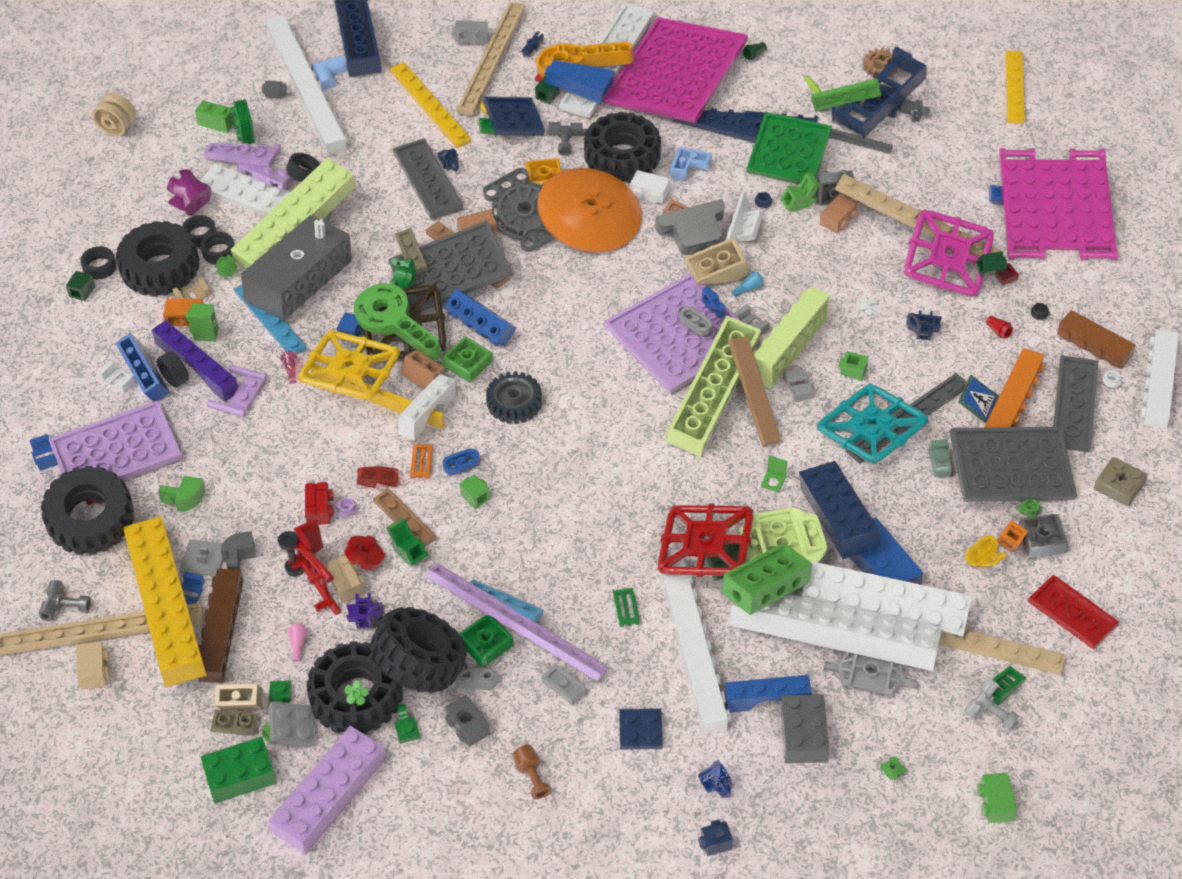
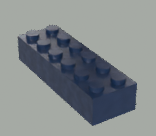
M334 0L349 77L382 72L368 1Z
M836 461L827 462L799 472L801 490L842 559L881 548L878 527Z

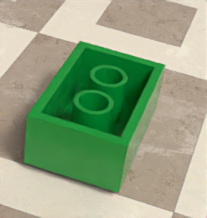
M263 736L200 756L214 804L277 784Z

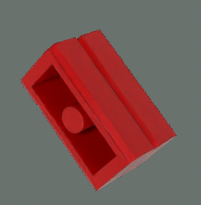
M327 482L305 484L306 523L317 520L319 525L330 524V517L334 516L333 505H330V501H334L333 489H329Z

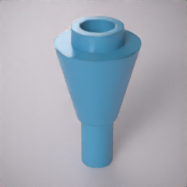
M752 271L740 286L732 290L731 293L736 297L742 292L762 287V276L758 272Z

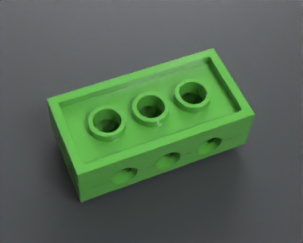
M782 543L725 573L722 593L751 615L810 583L812 563L786 543Z

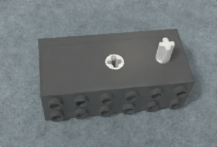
M309 215L241 273L244 301L284 321L345 266L350 264L352 260L350 234L324 222L322 219L320 220Z

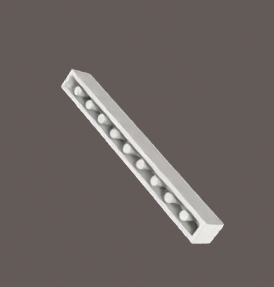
M681 549L668 551L667 558ZM687 557L673 566L688 567ZM660 573L702 734L727 730L728 722L731 721L729 709L724 707V704H726L724 691L720 692V676L715 674L714 671L716 669L714 656L711 657L709 653L711 651L710 640L705 638L707 632L705 623H701L700 620L702 617L700 605L696 606V590L691 588L693 584L692 575Z

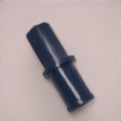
M536 31L533 37L527 40L526 45L521 50L524 57H529L538 48L539 43L544 39L543 33L538 37L540 31Z

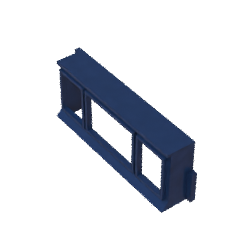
M896 46L892 50V62L874 79L877 78L879 84L884 82L897 90L873 113L859 106L858 104L861 101L848 103L841 110L833 106L831 108L832 122L836 121L865 138L926 79L927 65L912 58V54ZM897 67L912 74L902 85L887 78ZM855 110L868 118L862 122L849 113Z

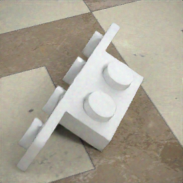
M745 194L740 195L727 238L725 239L726 241L734 237L738 246L739 242L756 239L763 216L761 210L749 212L751 204Z

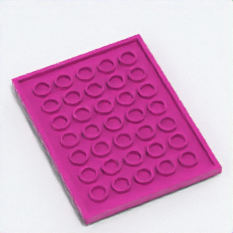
M658 17L633 53L634 61L624 66L603 99L604 103L696 123L748 41V35Z

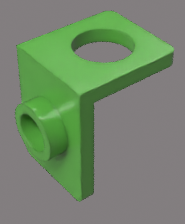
M769 456L767 473L761 487L779 492L787 475L788 462L774 456ZM770 478H775L779 483L776 486H770L767 481Z

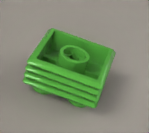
M465 336L442 357V363L445 368L471 382L493 362V352Z

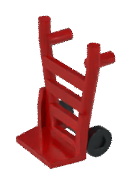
M313 520L293 528L294 532L285 531L281 533L278 537V544L281 549L287 551L289 559L285 563L286 573L292 577H297L303 572L307 574L308 583L310 585L313 584L324 599L314 605L316 612L329 606L335 615L341 613L342 610L329 594L327 582H332L334 577L314 555L324 547L318 521Z

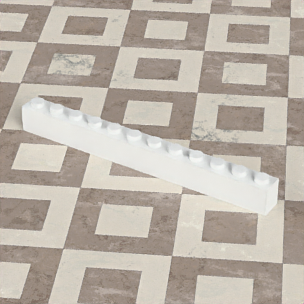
M284 15L266 19L265 23L270 39L327 156L346 151L347 135L342 133L341 123H337L336 113L332 112V106L330 101L327 102L325 91H321L320 81H316L315 71L312 70L310 61H306L305 51L301 50L300 41L296 40V34L292 30L290 21L286 20Z

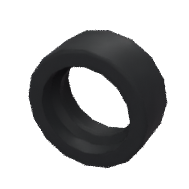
M294 153L289 158L286 171L293 179L302 182L320 163L309 154Z
M206 215L191 216L185 220L182 228L187 229L189 232L197 227L209 228L204 234L192 235L196 246L201 247L202 239L208 234L216 232L215 223Z
M213 232L205 236L201 242L202 256L205 261L216 265L221 256L225 258L227 255L233 257L230 249L235 246L234 239L225 232ZM217 244H224L228 246L225 250L221 252L208 251L212 246Z
M95 246L89 248L80 258L83 272L89 273L95 280L109 277L116 269L115 256L112 250L107 247ZM103 258L108 260L107 263L99 267L89 266L96 259Z
M168 351L157 358V366L171 386L178 388L189 380V373L185 365L174 352Z

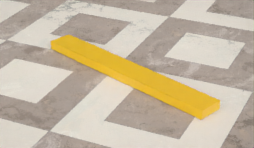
M314 363L310 370L314 372L326 367ZM331 377L318 379L329 383L336 381L335 378ZM346 381L342 384L344 387L360 391L357 384ZM365 383L366 387L371 389L372 385ZM379 389L377 394L372 397V400H369L398 413H402L413 402L383 389ZM433 409L426 424L443 429L445 426L444 413Z

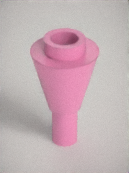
M296 623L287 630L293 649V661L299 662L301 661V649L303 648L308 628L304 627L303 624Z

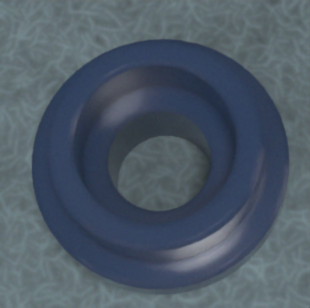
M760 192L755 197V204L760 208H767L772 204V198L769 193Z

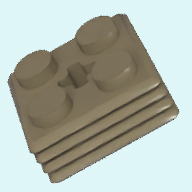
M1112 457L1096 479L1094 490L1129 506L1144 485L1148 474L1139 468L1123 462L1121 459Z

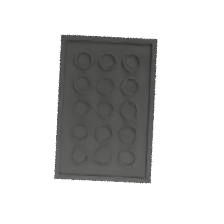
M484 221L420 246L419 248L428 270L415 275L412 287L435 284L440 291L442 303H445L449 300L455 288L468 294L513 276V271L488 221ZM403 254L392 257L404 259ZM389 258V259H388V262H389L390 267H391V269H392V271H393V273H394L395 268H394V265L391 264V259H392V258ZM424 293L406 295L409 304L416 303ZM433 296L421 307V312L435 307Z
M1062 427L951 428L949 431L963 502L1024 501L1032 499L1075 500L1077 497Z

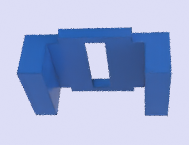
M48 434L29 440L33 450L31 453L39 471L58 465L54 454L35 459V456L53 451Z
M184 572L183 584L181 583L182 589L198 593L197 597L184 594L187 605L195 604L198 602L203 591L204 576Z

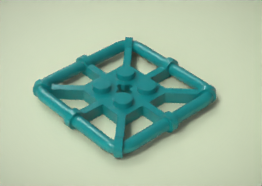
M869 383L868 386L861 388L846 401L842 400L838 407L823 417L817 423V430L839 443L841 448L850 450L864 460L872 462V464H877V462L886 458L899 446H904L909 438L928 424L929 420L927 415L904 402L903 398L896 397L884 389L873 385V383ZM873 393L883 397L892 404L885 410H882L874 405ZM869 394V405L859 412L851 407L864 395ZM901 408L915 417L896 418L892 414ZM842 412H846L853 417L847 422L829 423ZM912 426L903 434L897 435L892 432L897 427ZM848 430L853 435L849 438H843L834 431ZM885 437L893 441L877 454L876 444ZM860 439L870 443L872 454L859 448L854 443Z

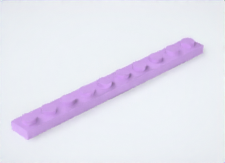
M439 563L428 570L426 576L435 584L445 587L450 593L463 598L468 604L476 606L484 614L494 617L502 625L512 628L520 636L530 639L535 645L543 647L551 652L553 656L566 661L571 667L584 672L589 678L598 681L607 672L609 667Z

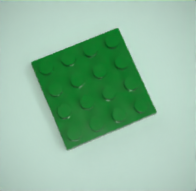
M765 112L746 172L797 184L801 183L806 173H812L816 178L832 126Z

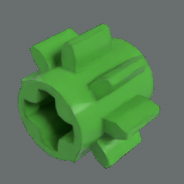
M229 255L226 258L221 256L215 265V268L218 269L217 273L224 278L227 275L232 276L238 267L235 264L236 260Z

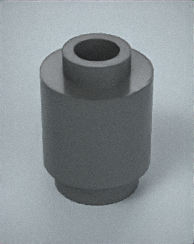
M266 80L265 84H262V93L265 94V97L282 98V96L287 95V84L282 81Z

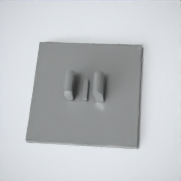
M189 539L179 573L189 572L203 576H216L217 569L221 568L223 562L221 554L223 543Z

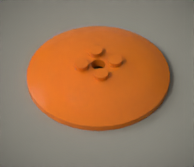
M573 168L561 171L545 182L538 197V213L545 228L562 243L581 251L609 252L625 246L637 234L642 220L641 207L632 190L618 178L596 169Z

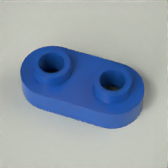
M470 448L445 457L443 460L444 472L449 475H456L475 468L480 463L479 452Z

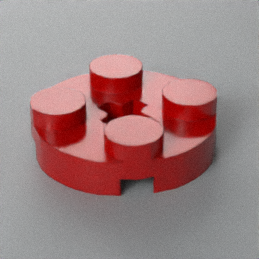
M370 535L366 537H350L344 549L347 559L354 565L355 563L362 565L361 569L364 570L377 569L384 560L385 553L376 543L377 540Z

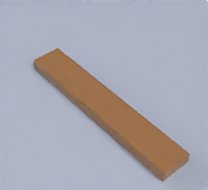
M748 337L730 339L728 342L761 444L766 446L780 443L781 438Z

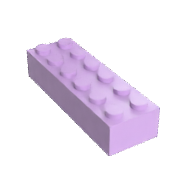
M349 726L268 820L271 833L306 855L386 759L384 746Z

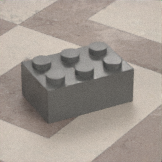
M824 694L782 695L780 710L785 764L828 763L829 741Z

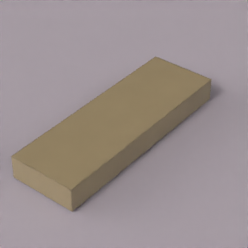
M412 228L395 233L404 259H412L414 261L416 274L427 271L428 267Z

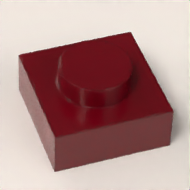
M1007 263V269L1001 274H996L995 277L1002 285L1018 280L1019 274L1010 263Z

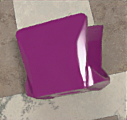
M183 169L179 170L180 179L172 176L167 184L166 190L175 195L168 203L185 211V214L192 216L210 201L211 187L196 178L190 170Z

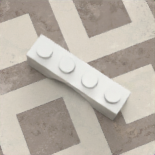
M439 374L398 416V434L415 441L425 430L427 420L433 409L437 405L446 408L456 397L455 380Z

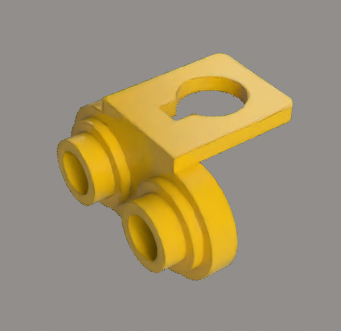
M985 535L966 550L965 560L970 566L989 567L995 566L1007 554L1005 552L995 553L998 549L996 538L992 535Z

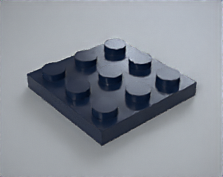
M484 97L483 103L496 135H544L545 128L532 97Z

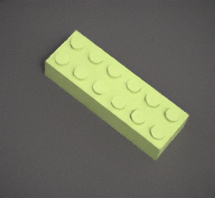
M810 286L807 291L801 294L800 300L792 305L790 312L782 317L781 323L773 328L771 335L763 340L761 347L753 352L763 386L769 389L774 386L784 371L787 370L828 319L830 294Z

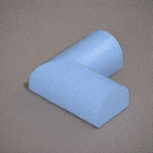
M343 55L311 65L312 70L315 71L317 81H320L322 90L336 87L337 83L333 75L348 71Z
M679 147L670 168V176L674 180L683 181L686 179L690 167L708 171L712 161V153Z

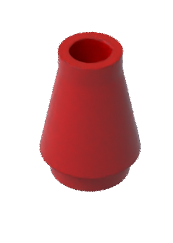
M992 315L986 320V325L999 338L1007 339L1013 333L1014 328L1008 321Z

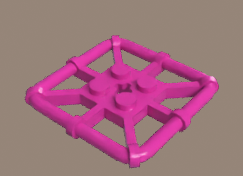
M924 209L917 218L913 236L909 240L910 247L904 265V274L912 279L935 285L938 289L944 288L974 297L978 295L984 277H980L978 270L974 284L964 269L966 261L977 264L976 260L979 258L978 256L968 254L971 245L986 239L983 254L991 253L994 232L992 229L961 220V217L958 216L955 218ZM933 218L953 224L952 234L940 231ZM924 221L927 222L935 235L933 243L919 239ZM959 226L981 233L970 239L957 236ZM918 246L931 250L928 259L912 266ZM951 249V252L954 254L948 255L945 251ZM928 265L942 268L940 279L915 271ZM947 270L959 273L968 288L946 282Z

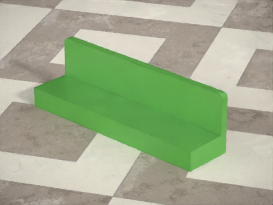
M876 78L811 94L814 110L819 111L832 108L833 106L836 107L881 96L878 79Z

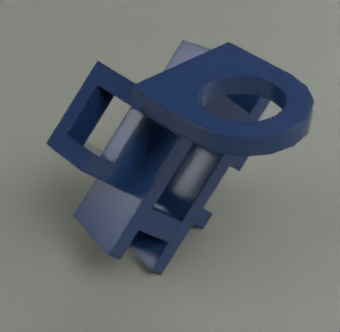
M919 310V314H908L906 325L908 330H913L917 334V339L931 341L932 332L939 333L942 316H934L933 311H930V315L922 314V310ZM921 333H926L928 336H922Z

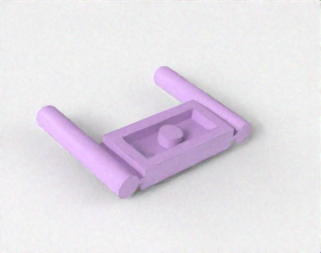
M230 365V372L245 376L230 400V405L208 400L207 406L244 417L267 380L268 375Z

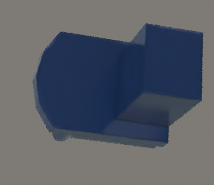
M445 149L437 153L444 169L447 171L450 169L453 171L459 170L458 153L455 149Z

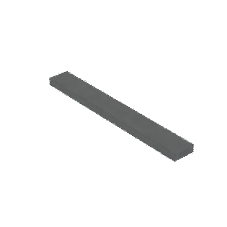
M955 373L910 405L928 416L966 390L969 383ZM904 410L894 415L896 418L915 417ZM912 426L897 427L892 432L897 435L903 434ZM886 437L876 444V452L890 443L891 440ZM863 439L854 443L859 448L872 454L870 443ZM848 449L846 450V453L859 464L864 461L863 458Z

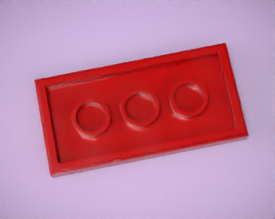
M1054 574L1027 601L1093 650L1119 625L1117 619Z

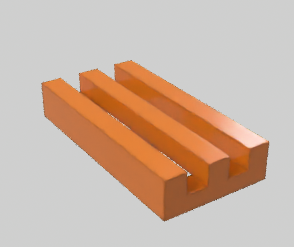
M413 444L411 478L426 477V479H430L433 445ZM421 449L419 471H415L417 451ZM425 449H428L426 471H423Z

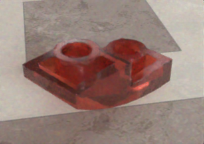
M384 466L358 468L356 484L375 488L377 483L396 487L399 469Z

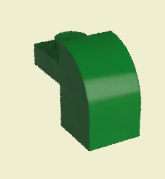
M400 518L386 527L392 540L391 545L407 564L413 566L428 556L421 539L413 536L406 519Z

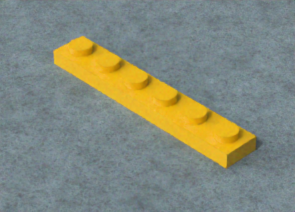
M1006 50L1007 123L1024 124L1022 51Z

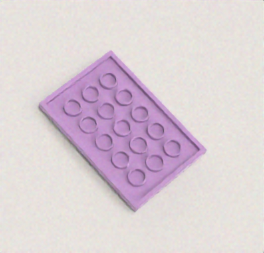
M158 401L49 439L61 473L72 471L76 467L106 468L107 472L113 471L118 475V478L125 480L183 459Z

